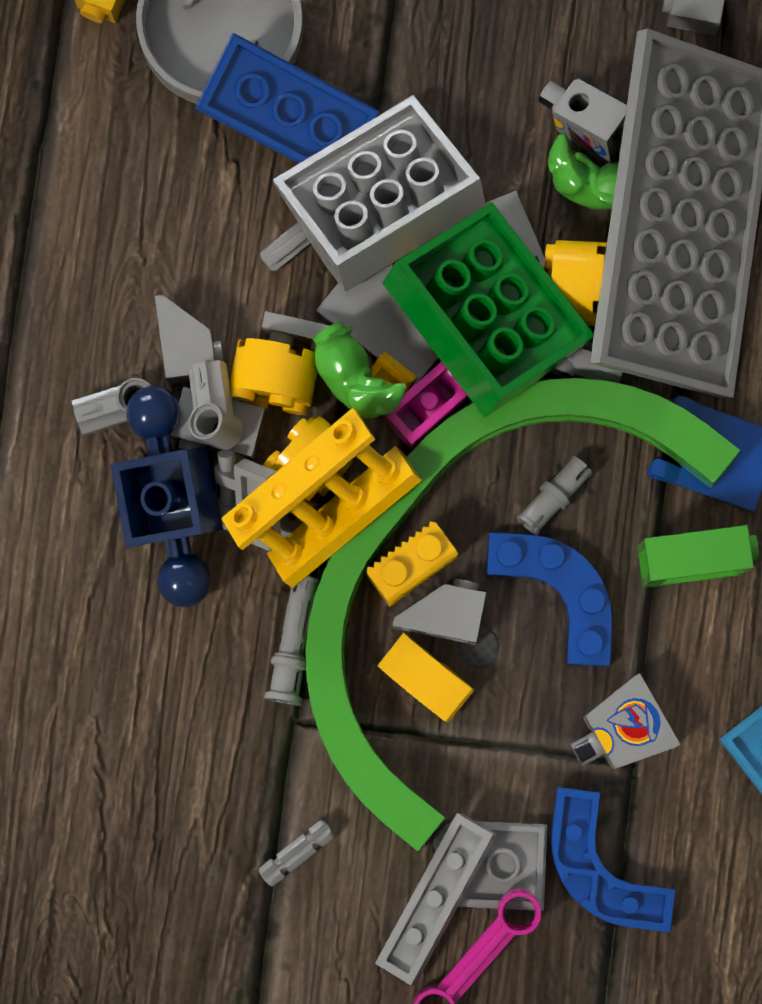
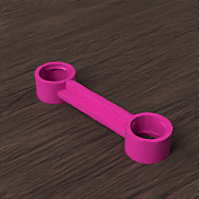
M513 888L505 892L498 902V917L439 984L424 986L417 992L413 1004H419L422 999L431 994L441 995L450 1004H456L515 935L528 934L538 926L541 920V908L537 897L531 891L524 888ZM514 897L528 898L535 908L534 918L525 925H513L505 920L504 908L508 901Z

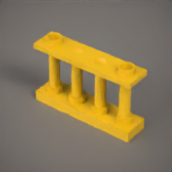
M352 408L221 519L241 550H244L256 539L269 547L272 551L267 552L268 557L283 582L293 588L422 480L405 454L396 446L384 456H381L369 445L375 440V437L359 413ZM356 456L369 468L349 484L336 472ZM324 484L336 496L316 511L304 499L320 485ZM290 511L303 523L284 538L272 529L271 526Z

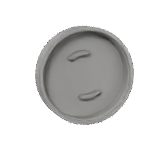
M138 0L136 27L144 57L154 75L171 92L189 102L197 104L231 33L243 37L294 65L303 39V14L300 0Z

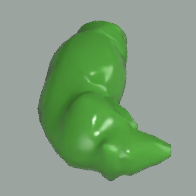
M560 133L553 143L548 157V167L553 176L555 189L570 201L581 206L596 210H612L619 161H612L599 167L585 154L572 150L566 133Z
M339 321L315 335L312 340L316 344V369L327 387L339 401L350 410L354 408L362 418L367 420L381 415H390L396 410L406 393L405 383L392 384L371 376L372 370L369 368L368 355L364 347L351 336L352 326L345 328L343 323Z

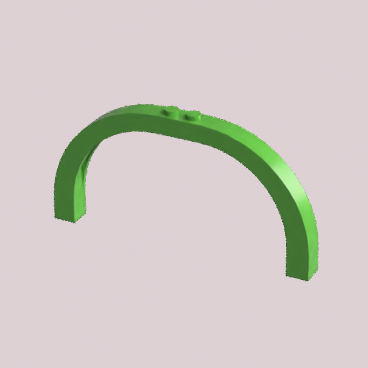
M583 378L537 381L485 418L474 403L446 419L428 434L407 456V459L422 481L331 556L315 593L308 622L306 679L311 708L327 752L346 784L379 820L418 852L424 847L446 817L406 786L376 754L364 735L355 715L346 680L344 653L346 628L352 603L358 587L367 572V567L371 565L384 545L432 486L453 464L482 443L503 433L525 426L547 422L570 421L592 423L623 431L655 446L711 489L738 456L740 449L686 409L659 395L633 386L606 380Z

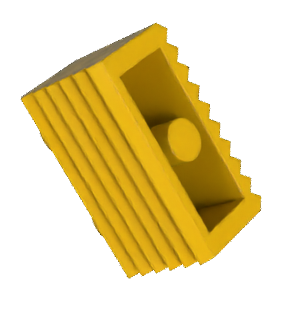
M430 521L429 527L423 526L422 532L416 531L415 537L409 536L408 542L402 541L401 547L395 546L394 552L388 551V557L381 556V562H374V567H367V577L390 607L455 560L458 552L437 523Z

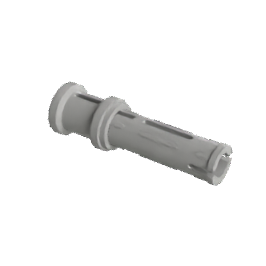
M307 576L295 587H290L279 651L271 657L270 663L274 665L270 691L264 694V699L287 705H302V698L299 697L303 671H306V658L304 656L308 622L319 584V579Z

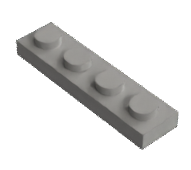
M456 813L375 964L411 986L416 985L497 836L496 833L464 814Z

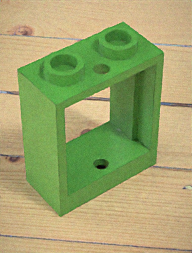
M748 525L644 538L637 546L643 588L741 576L754 568L753 561L759 560L757 538L755 535H749Z

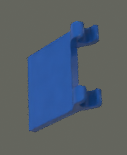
M684 396L673 398L671 400L672 403L686 409L740 449V452L711 489L683 466L678 467L662 459H655L650 462L647 475L653 479L680 486L746 511L755 512L762 491V426L706 407Z

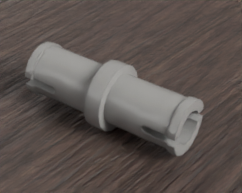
M572 456L570 461L550 482L545 481L540 486L541 492L517 516L520 523L525 522L523 526L532 534L537 535L559 509L565 510L570 504L568 499L588 477L593 475L591 469L587 468L585 470L587 465L578 457Z

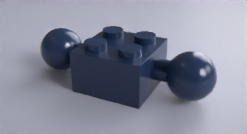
M148 386L135 392L126 408V418L130 428L136 435L146 440L148 457L110 464L125 546L128 548L164 541L167 560L161 565L158 572V589L162 597L170 604L177 607H191L200 603L208 595L212 578L207 564L201 558L192 554L189 536L223 530L208 446L173 452L170 434L177 428L180 421L181 411L176 397L167 389L158 386Z

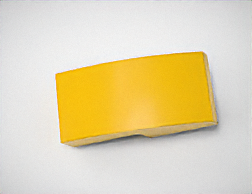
M405 633L399 637L377 665L414 698L447 723L451 721L474 692V689L446 664L439 662Z

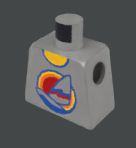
M580 79L573 80L567 90L550 81L542 90L539 103L552 110L556 130L559 133H566L569 140L604 164L617 161L620 156L627 105Z
M640 673L630 678L583 717L591 733L570 744L582 766L604 755L612 769L681 745Z

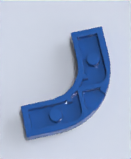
M489 532L487 576L530 578L545 582L558 592L566 605L568 616L566 665L609 667L612 631L611 605L605 585L591 563L575 549L552 538L537 535Z
M557 787L551 831V848L557 873L568 893L585 910L606 922L624 927L670 933L675 889L631 884L615 878L603 867L596 853L595 833L600 793Z

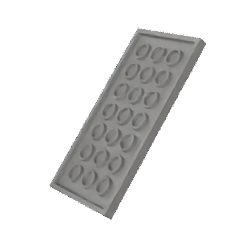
M648 28L637 31L590 364L722 399L734 398L762 193V68Z

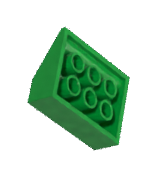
M493 202L396 261L382 282L484 418L517 397L594 337V333Z

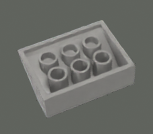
M414 95L273 179L275 187L320 259L345 292L486 206L479 176Z

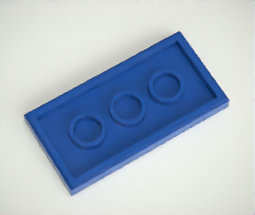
M231 33L194 108L298 164L376 118L380 113L379 110L235 33Z

